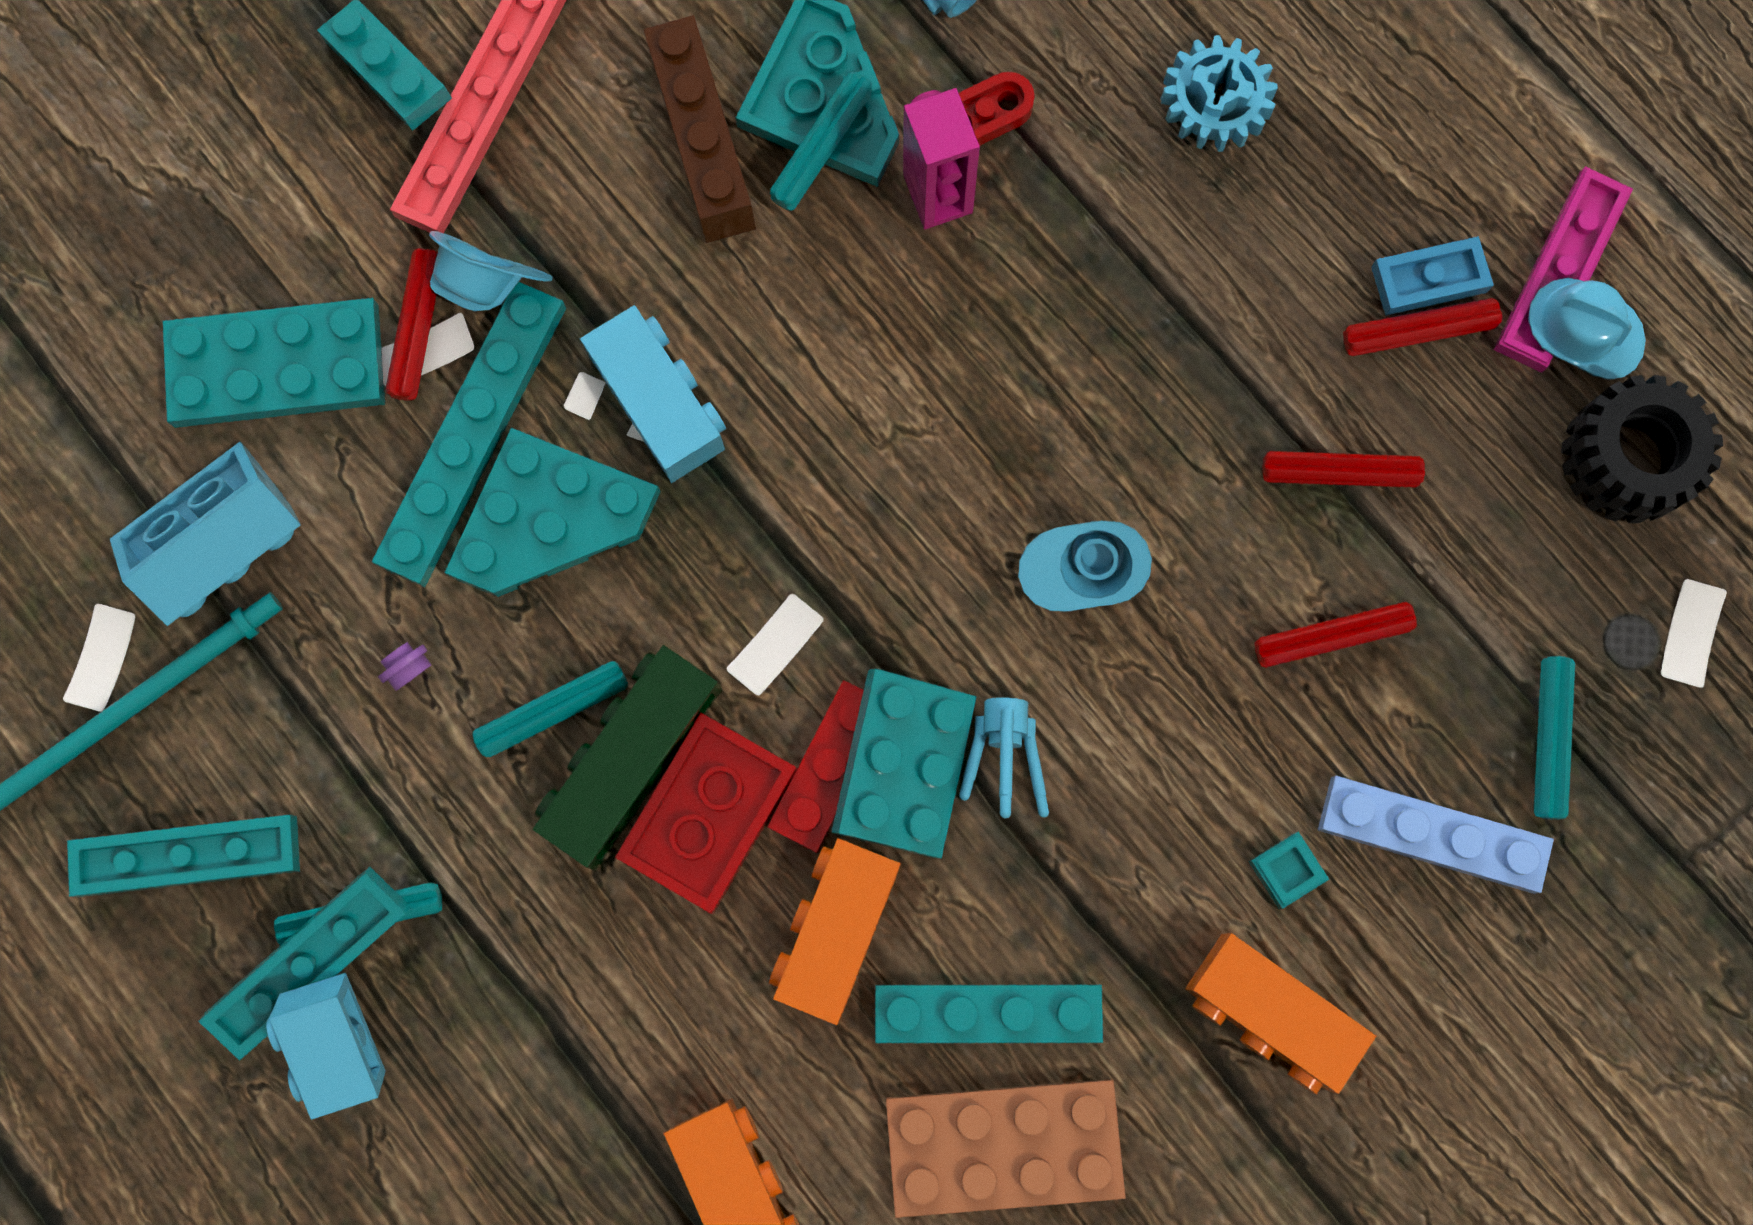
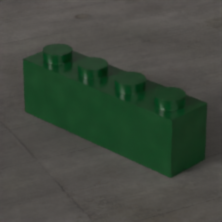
M662 645L656 655L649 652L640 661L632 675V679L636 683L624 700L617 697L608 706L600 720V725L604 729L592 746L586 742L577 750L567 767V770L572 773L560 791L555 788L551 789L535 811L534 816L539 818L532 830L588 869L597 870L668 769L700 713L706 714L723 690L718 681L665 645Z

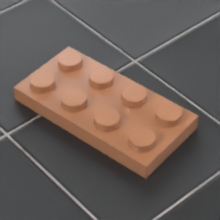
M1112 1079L886 1097L895 1218L1126 1199L1114 1080Z

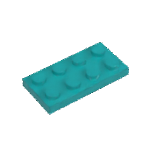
M374 298L163 321L167 422L174 428L385 405L379 305Z

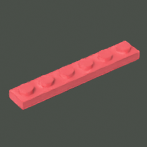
M501 0L451 94L452 99L446 103L390 208L395 218L429 233L431 231L445 232L567 0Z

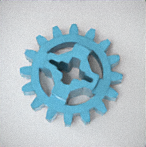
M1220 35L1214 36L1211 48H1205L1199 39L1195 40L1190 55L1179 51L1173 64L1174 67H1168L1163 82L1167 87H1164L1161 104L1171 106L1165 119L1167 123L1177 121L1182 123L1178 137L1181 139L1191 133L1197 135L1196 148L1202 149L1207 139L1215 141L1218 152H1223L1227 140L1231 138L1239 148L1244 146L1248 138V132L1258 136L1265 125V120L1270 119L1276 105L1271 100H1273L1276 94L1278 84L1266 82L1272 72V65L1263 64L1258 66L1256 60L1260 50L1255 48L1247 54L1241 52L1242 40L1239 38L1234 40L1230 48L1223 47ZM1220 83H1224L1222 91L1224 96H1221L1218 104L1215 105L1213 104L1216 95L1214 91L1218 90Z

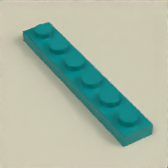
M518 282L507 296L371 561L377 567L419 586L426 587L566 310L563 300L521 282Z

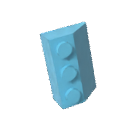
M240 441L111 537L110 542L122 582L168 626L179 617H188L194 614L205 603L207 596L222 584H230L240 579L248 571L251 562L267 550L273 551L285 545L293 536L294 530L301 524L289 502Z

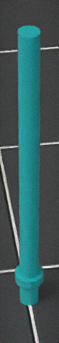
M269 592L245 610L238 607L230 613V621L0 784V811L246 636L248 639H252L259 634L260 630L258 627L283 610L279 600Z

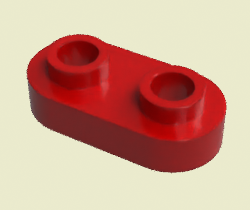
M1015 72L996 74L959 92L979 146L1022 126L1028 121L1033 111L1035 99L1033 86L1027 78ZM1009 100L1016 107L1012 110H1004L999 106V103Z

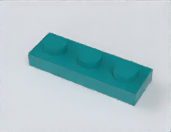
M359 0L350 2L317 29L325 43L412 131L452 99L446 87Z

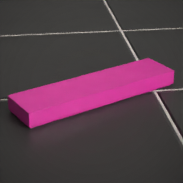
M1586 166L1580 171L1493 350L1541 373L1548 368L1553 355L1542 349L1532 335L1528 320L1530 303L1541 288L1554 280L1565 278L1582 281L1590 280L1633 188Z

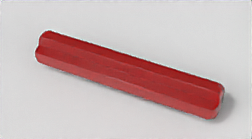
M417 248L411 255L385 387L386 393L391 398L397 400L413 401L418 395L437 296L430 287V280L438 253L432 249Z
M1494 298L1472 301L1349 325L1343 332V342L1348 355H1363L1492 330L1502 322V312L1498 300Z
M1269 451L1263 458L1262 474L1264 481L1269 483L1416 488L1424 481L1425 463L1424 459L1420 456Z
M1401 602L1260 637L1254 642L1255 653L1261 667L1267 668L1408 633L1417 627V620L1412 605L1408 602Z

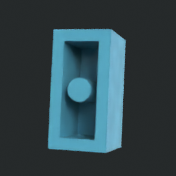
M346 972L279 994L270 1017L267 1019V1034L273 1049L276 1052H283L289 1066L288 1084L290 1091L297 1102H304L310 1119L312 1120L378 1098L386 1070Z

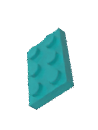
M876 668L868 670L831 833L931 858L942 859L977 696Z

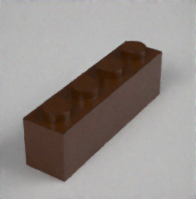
M694 15L643 29L706 243L755 230L756 226L751 201Z

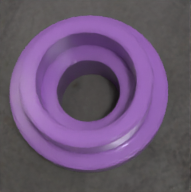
M406 642L380 661L386 671L379 675L378 678L382 683L388 681L394 690L397 691L432 665L424 655L428 650L423 644L413 650L409 643Z

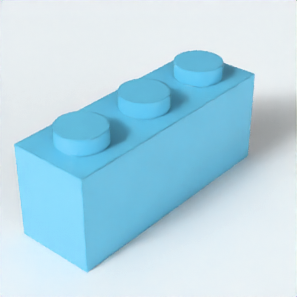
M633 305L580 338L589 358L671 483L725 450L721 435L719 434L726 429L724 422L710 402L701 406L691 390L697 387L698 384L682 359L673 363L663 347L670 342L654 316L645 320L637 307Z

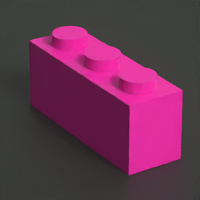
M957 88L942 93L938 90L927 91L915 97L910 104L904 105L903 176L924 230L973 213L980 146Z

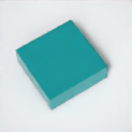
M1299 831L1248 861L1278 909L1287 907L1330 880Z

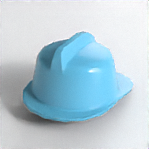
M431 231L429 234L431 239L439 244L430 287L434 293L462 308L472 311H483L501 305L522 277L539 281H552V276L543 271L490 255L453 236L438 231Z
M1572 278L1554 280L1541 288L1530 303L1528 320L1532 335L1542 349L1556 358L1564 360L1593 376L1606 380L1625 377L1637 368L1643 358L1646 339L1642 322L1634 309L1625 303L1619 292L1604 282L1594 280L1582 281Z
M1091 521L1056 527L1040 533L1026 546L1019 560L1018 577L1024 593L1035 605L1050 611H1074L1114 605L1130 600L1144 588L1149 579L1152 557L1147 542L1135 529L1121 522Z

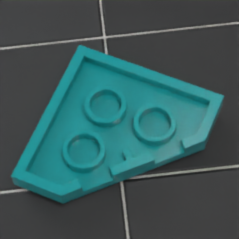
M794 0L735 119L738 128L795 152L846 75L855 71L870 80L872 83V94L825 165L878 187L898 147L899 132L892 115L890 116L881 94L880 84L868 54L863 49L856 31L854 19L847 5L835 0Z
M511 428L444 573L452 579L500 597L517 590L519 585L546 574L548 576L554 575L588 561L590 556L617 545L620 548L639 540L661 491L657 485Z

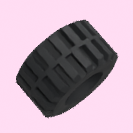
M1642 375L1633 376L1623 383L1619 381L1607 388L1577 413L1578 416L1570 422L1565 431L1571 436L1562 442L1561 454L1569 455L1570 459L1563 463L1562 467L1565 476L1573 474L1576 480L1570 486L1574 494L1577 496L1583 492L1589 498L1585 506L1593 512L1603 507L1606 509L1604 518L1617 521L1626 516L1627 523H1641L1648 518L1650 521H1653L1697 497L1698 493L1705 490L1714 480L1710 474L1720 468L1722 457L1714 454V452L1723 447L1722 435L1714 434L1712 427L1719 424L1714 412L1709 415L1705 414L1701 406L1707 402L1700 394L1691 398L1686 394L1689 386L1680 381L1667 386L1666 377L1653 375L1647 381L1644 380ZM1622 426L1636 428L1647 434L1654 441L1661 457L1659 474L1644 472L1629 462L1620 445V430Z

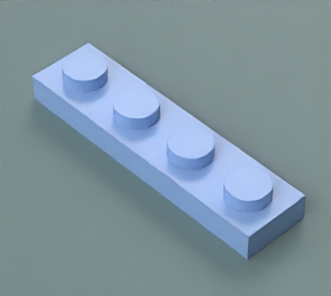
M1333 776L1330 779L1317 830L1533 894L1542 893L1554 841L1553 838L1339 776Z

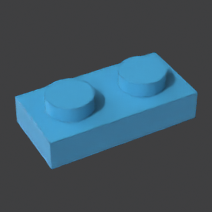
M1479 236L1379 258L1371 266L1385 316L1484 294L1494 286Z

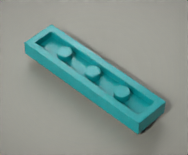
M294 815L67 840L69 897H86L300 872L297 816Z
M369 866L211 1006L198 1022L240 1061L268 1036L266 1028L267 1019L270 1017L279 994L336 976L407 913L410 905Z
M875 985V1043H1103L1102 985Z

